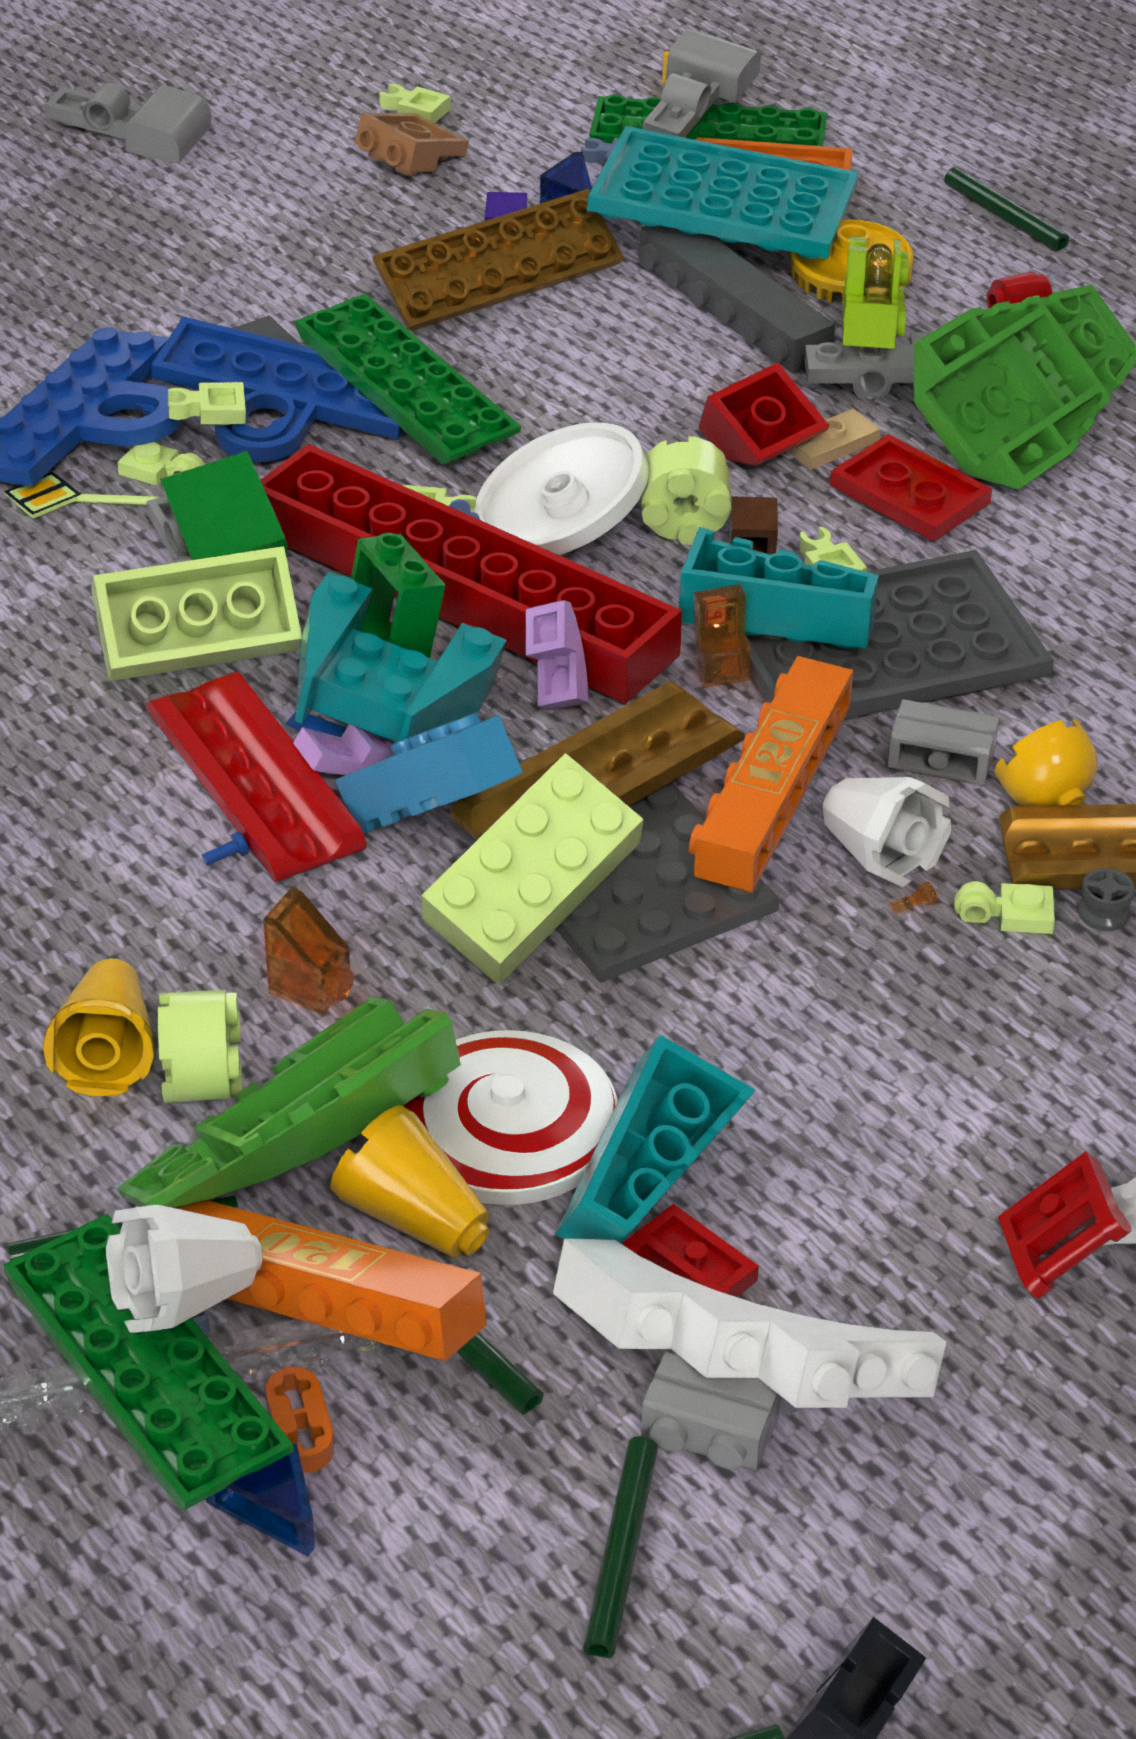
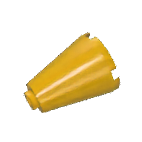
M109 958L93 964L47 1026L43 1043L46 1066L52 1074L55 1070L67 1081L66 1087L76 1093L88 1096H118L127 1092L129 1086L140 1078L143 1080L150 1071L155 1053L154 1038L139 976L136 970L125 961Z
M396 1105L384 1111L368 1124L361 1132L368 1141L357 1155L348 1148L341 1157L332 1175L330 1189L342 1202L452 1258L457 1257L462 1252L467 1256L474 1254L488 1238L490 1229L486 1225L490 1217L489 1212L418 1116L403 1105Z

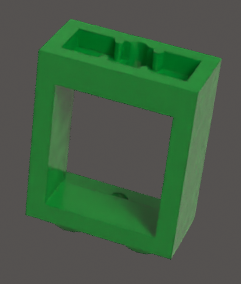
M383 533L377 537L358 539L351 579L356 581V583L372 588L362 632L374 634L380 639L402 648L419 651L430 658L445 590L444 582L401 534ZM397 590V592H398V597H397V602H396V607H395L393 622H391V621H390V616H391V611H392V606H393L395 591Z

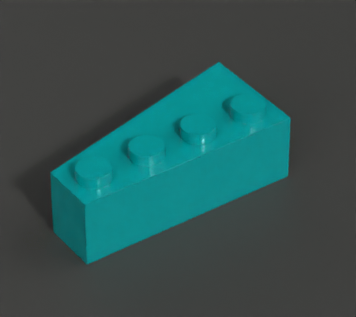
M699 527L681 570L679 609L682 610V623L693 624L699 628V595L734 589L737 631L745 635L757 636L765 634L786 637L793 642L815 641L833 644L842 649H853L856 647L867 649L874 627L879 575L824 560L814 563L813 566L807 565L797 556V553L779 549L777 553L770 555L753 550V541L735 537L732 540V544L714 539L715 531Z
M659 1034L635 1065L555 1235L562 1239L616 1240L622 1244L660 1201L659 1199L668 1192L667 1190L676 1183L699 1157L698 1155L706 1149L756 1090Z

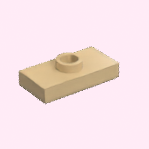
M850 409L825 419L829 424L827 431L787 452L812 470L880 440L881 429L855 409Z

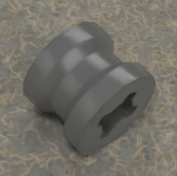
M1100 868L1088 873L1082 882L1081 891L1083 898L1078 908L1079 917L1086 925L1093 929L1101 931L1121 929L1128 923L1131 915L1129 904H1131L1134 897V882L1128 875L1111 868Z

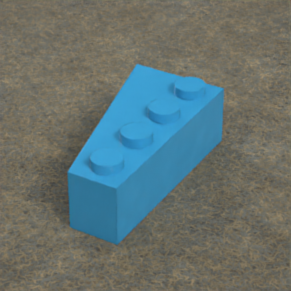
M476 712L392 744L390 746L394 755L335 779V782L347 810L358 822L364 834L380 826L384 827L408 816H415L435 807L479 793L518 776L523 771L500 716L496 715L481 721Z

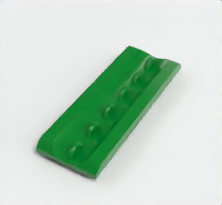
M618 94L606 97L599 96L589 138L599 139L605 143L612 144L614 138H620L625 126L643 129L644 120L659 104L661 98L632 99ZM736 103L712 104L685 138L696 140L697 137L824 146L828 113L818 112L811 108L785 110L771 105L757 108L743 107Z
M366 293L296 320V329L303 342L319 354L320 357L442 464L475 452L484 445L496 443L521 432V426Z
M107 1213L4 1263V1272L14 1292L179 1509L186 1510L225 1489L237 1479L257 1472L294 1452V1445L192 1318L173 1328L129 1332L124 1321L135 1318L129 1308L118 1310L111 1297L106 1244L108 1236L120 1234L121 1229L116 1223H112L113 1219Z

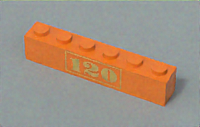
M797 656L789 672H782L779 675L775 686L774 699L771 703L765 702L758 718V727L755 732L749 731L746 734L742 745L741 758L738 763L734 761L730 763L721 794L715 792L712 795L704 824H696L689 841V853L695 855L694 877L753 893L850 709L853 682L852 669Z
M209 1200L183 1205L178 1208L180 1210L244 1223L251 1235L258 1238L262 1248V1265L256 1271L253 1284L226 1299L442 1361L448 1360L487 1326L482 1276L479 1272Z

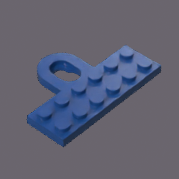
M183 316L151 364L152 379L168 382L175 386L199 390V383L243 382L246 408L245 424H215V439L218 445L232 456L248 451L251 460L254 462L278 460L292 454L302 443L315 419L394 439H399L403 432V429L329 365L311 347ZM271 408L285 414L284 417L274 420L265 428H254L246 423L248 414L256 409Z
M112 327L100 328L95 331L92 337L79 349L72 352L68 359L53 372L49 373L45 380L29 394L25 395L11 411L0 418V482L33 487L81 440L117 446H136L160 440L178 429L183 420L169 418L168 389L170 387L143 383L151 375V364L169 337L156 336L149 332L132 333L117 331ZM125 409H136L145 414L144 417L136 419L109 417L110 414Z

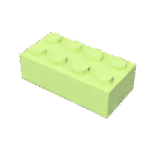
M284 546L93 576L91 591L109 681L294 652L298 650L301 643L302 634Z
M565 753L422 894V919L490 979L500 984L640 844L644 819Z

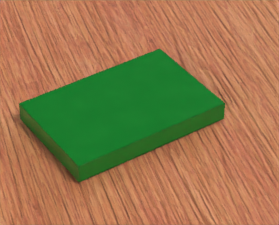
M248 451L160 479L191 560L284 546L285 551L288 550L286 538Z

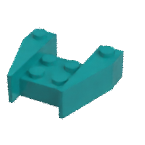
M330 572L326 574L311 595L302 634L295 722L302 724L309 712L314 710L386 739L399 742L480 710L495 684L506 639L495 636L483 628L461 623L440 659L436 661L426 657L419 651L402 648L384 641L371 633H363L372 588L356 583V581L346 576H338Z

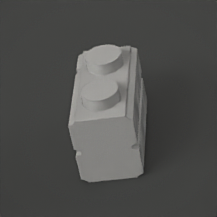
M902 699L891 733L888 767L985 785L996 749L999 717L975 711L970 712L937 706L931 703H920Z
M664 1352L656 1370L655 1378L652 1379L643 1401L641 1436L652 1439L659 1448L666 1451L675 1452L685 1449L708 1456L715 1464L726 1469H736L742 1466L757 1471L778 1421L781 1396L757 1378H706L679 1355Z

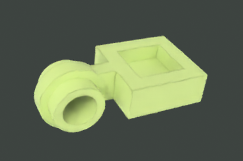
M155 442L133 446L117 462L119 475L156 486L161 482L160 479L166 476L168 477L205 465L196 454H179V450L165 447Z
M972 881L964 884L955 895V912L960 914L964 922L985 923L991 916L1000 917L1001 931L1053 934L1055 923L1053 886L1001 883L1000 895L996 897L994 892L985 883Z

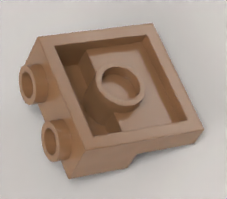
M362 113L354 144L358 145L362 151H369L368 156L372 159L396 166L395 170L408 176H417L419 172L436 171L438 160L447 161L449 156H466L469 140L416 113Z

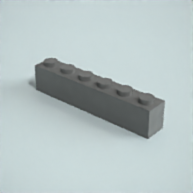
M661 225L641 228L638 254L642 265L665 279L669 286L676 287L691 298L695 305L701 306L710 312L721 324L729 326L741 335L748 344H753L774 363L778 362L794 374L806 369L805 345H819L825 342L834 343L835 323L711 235L701 233L688 235L676 228Z

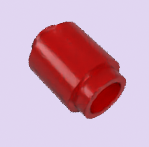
M1035 272L996 279L992 282L990 290L987 292L988 308H992L997 303L1007 301L1010 304L1019 303L1027 297L1037 295L1040 298L1048 297L1052 294L1051 284L1044 274H1036Z

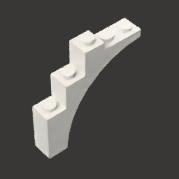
M564 1239L553 1294L618 1349H671L706 1378H758L795 1408H847L849 1398L934 1397L947 1342L934 1332L889 1330L850 1325L756 1304L676 1275L640 1257L616 1240Z

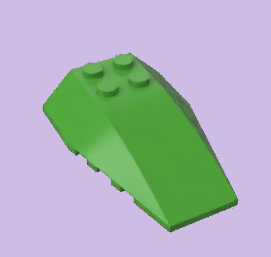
M1093 285L1053 292L1050 296L1040 298L1038 295L1027 297L1022 302L1010 304L1009 301L997 303L992 308L984 310L981 307L972 308L914 344V403L965 474L1019 490L1075 451L1079 445L1078 441L1089 431L1095 422L1094 418L1107 405L1112 398L1111 394L1121 385L1135 365L1136 345Z
M372 996L273 1065L271 1069L275 1077L260 1087L256 1083H250L234 1096L237 1103L216 1117L215 1115L208 1116L194 1127L199 1138L188 1147L184 1148L182 1144L171 1145L116 1189L123 1199L139 1207L162 1205L175 1208L212 1199L269 1180L323 1156L360 1135L368 1124L384 1111L396 1105H405L418 1095L420 1097L429 1096L448 1083L449 1078L447 1074L461 1065L451 1020L444 1012L426 1009L404 1024L390 1000Z

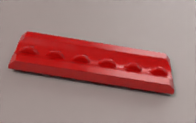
M238 671L206 682L193 690L166 695L146 703V710L237 832L243 834L248 847L275 882L367 848L363 831L358 822L321 775L310 767L293 744L294 741Z

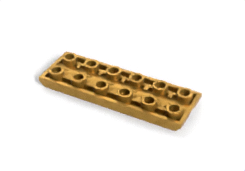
M589 189L374 255L372 260L384 284L389 289L407 329L414 331L598 272L622 262L624 256L604 218L597 212L587 211Z
M670 681L520 764L523 771L522 774L484 791L457 800L450 811V818L478 840L565 753L626 805L630 806L744 741L745 733L723 717L711 712L700 700L676 683Z
M1136 804L1013 806L1000 814L999 825L1011 884L1053 886V889H1082V882L1088 873L1100 868H1111L1128 875L1134 882V888H1136Z

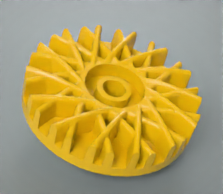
M852 219L843 220L841 227L837 231V237L828 259H807L798 253L791 252L790 273L792 274V279H798V287L805 288L806 293H810L817 287L816 297L818 299L827 297V302H832L833 294L840 292L842 293L843 304L849 236L866 237L867 257L865 273L891 274L894 239L900 240L901 252H908L909 273L907 285L912 280L914 253L911 245L897 231L875 222Z

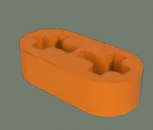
M292 1366L277 1370L269 1377L266 1383L267 1410L294 1445V1452L281 1459L291 1470L301 1473L322 1469L333 1457L334 1441L333 1428L320 1383L316 1375L306 1368ZM296 1390L297 1394L301 1397L302 1408L292 1410L290 1399L285 1395V1392ZM307 1428L310 1440L315 1444V1447L303 1449L302 1444L298 1442L297 1430Z

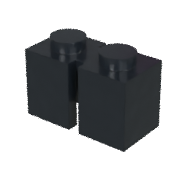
M873 1617L841 1652L817 1689V1694L809 1701L785 1739H876L893 1713L894 1706L903 1697L926 1657Z

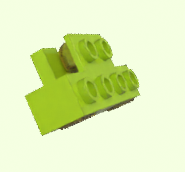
M849 236L842 314L843 345L860 346L862 349L864 347L868 349L870 347L873 349L878 348L879 350L881 348L885 350L887 348L895 349L896 336L904 337L905 295L904 287H899V285L907 286L908 252H901V242L898 239H894L893 255L890 248L881 243L871 246L867 252L866 237Z

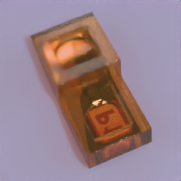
M740 584L694 592L696 650L699 676L703 688L750 681V644L745 635L746 595Z

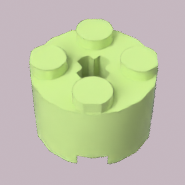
M688 436L689 442H675L667 445V440L647 452L649 476L645 490L641 495L643 522L659 536L667 539H679L683 545H692L699 527L715 532L724 526L732 509L730 471L727 467L724 453L713 443L695 436Z
M226 990L159 993L161 1007H158L159 1060L162 1061V1069L165 1070L166 1082L161 1084L164 1103L231 1100L232 1096L243 1090L239 1045L231 1046V1044L241 1043L240 1011L238 1010L237 993H227Z

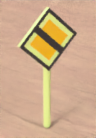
M54 472L45 474L33 487L18 485L4 491L17 506L33 519L75 501L147 505L148 500L160 498L157 496L81 494Z

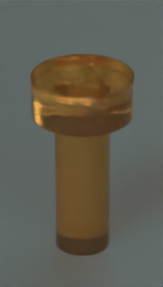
M926 881L917 886V892L893 901L889 906L895 914H898L924 902L927 906L937 903V895L931 883Z

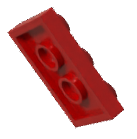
M887 434L831 470L830 486L933 542L991 504L992 488L890 434Z

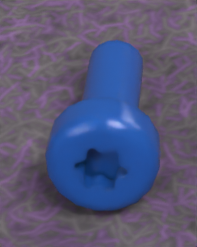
M236 832L231 835L232 841L202 854V859L206 865L215 863L239 852L241 857L248 854L249 847L243 834Z

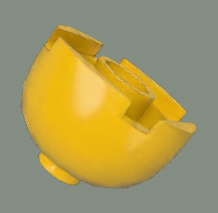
M1072 719V727L1067 728L1064 722L1059 720L1035 730L1012 746L1017 755L1008 764L1005 763L1002 757L996 764L994 770L996 777L1008 795L1019 806L1081 805L1086 800L1084 793L1093 784L1098 769L1096 750L1078 719Z

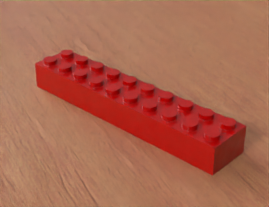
M311 444L306 445L260 479L289 548L351 576L358 539L377 537L383 533L401 534L445 584L439 618L459 627L461 623L472 627L483 628L495 636L506 639V649L538 663V660L526 656V609L563 600L570 602L583 645L588 687L626 704L680 656L681 609ZM397 590L395 591V596H394V597H396V598L398 597V592H397Z

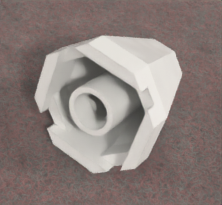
M911 777L845 778L831 787L824 798L822 806L824 824L867 871L900 887H904L911 882V880L903 876L919 865L925 871L936 865L951 833V820L944 817L942 812V805L949 808L948 795ZM902 854H905L904 857L900 858V859L897 860L896 862H894V863H892L891 865H889L891 862H893V861H894L895 859H897L899 856H901Z
M162 1205L116 1210L112 1223L123 1222L120 1234L109 1235L106 1244L111 1297L118 1310L129 1308L135 1318L124 1321L130 1333L161 1330L179 1325L252 1285L256 1271L262 1265L260 1242L256 1236L251 1235L244 1223Z

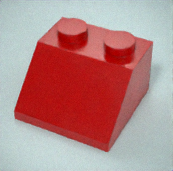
M777 362L707 396L698 428L709 442L713 443L724 453L726 460L758 466L828 430L829 424Z

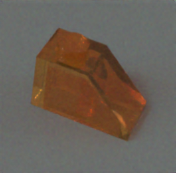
M291 887L263 919L269 994L324 1015L336 1000H344L352 988L354 973L350 970L349 946L300 889Z

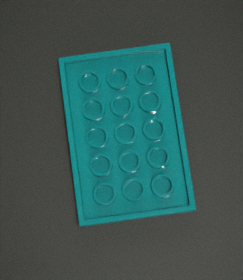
M625 126L588 195L587 211L597 212L602 217L609 219L621 217L636 220L640 224L649 227L661 225L676 228L688 235L699 233L711 235L728 243L745 242L755 244L767 251L785 250L795 252L807 259H828L837 237V231L842 225L856 190L859 172Z

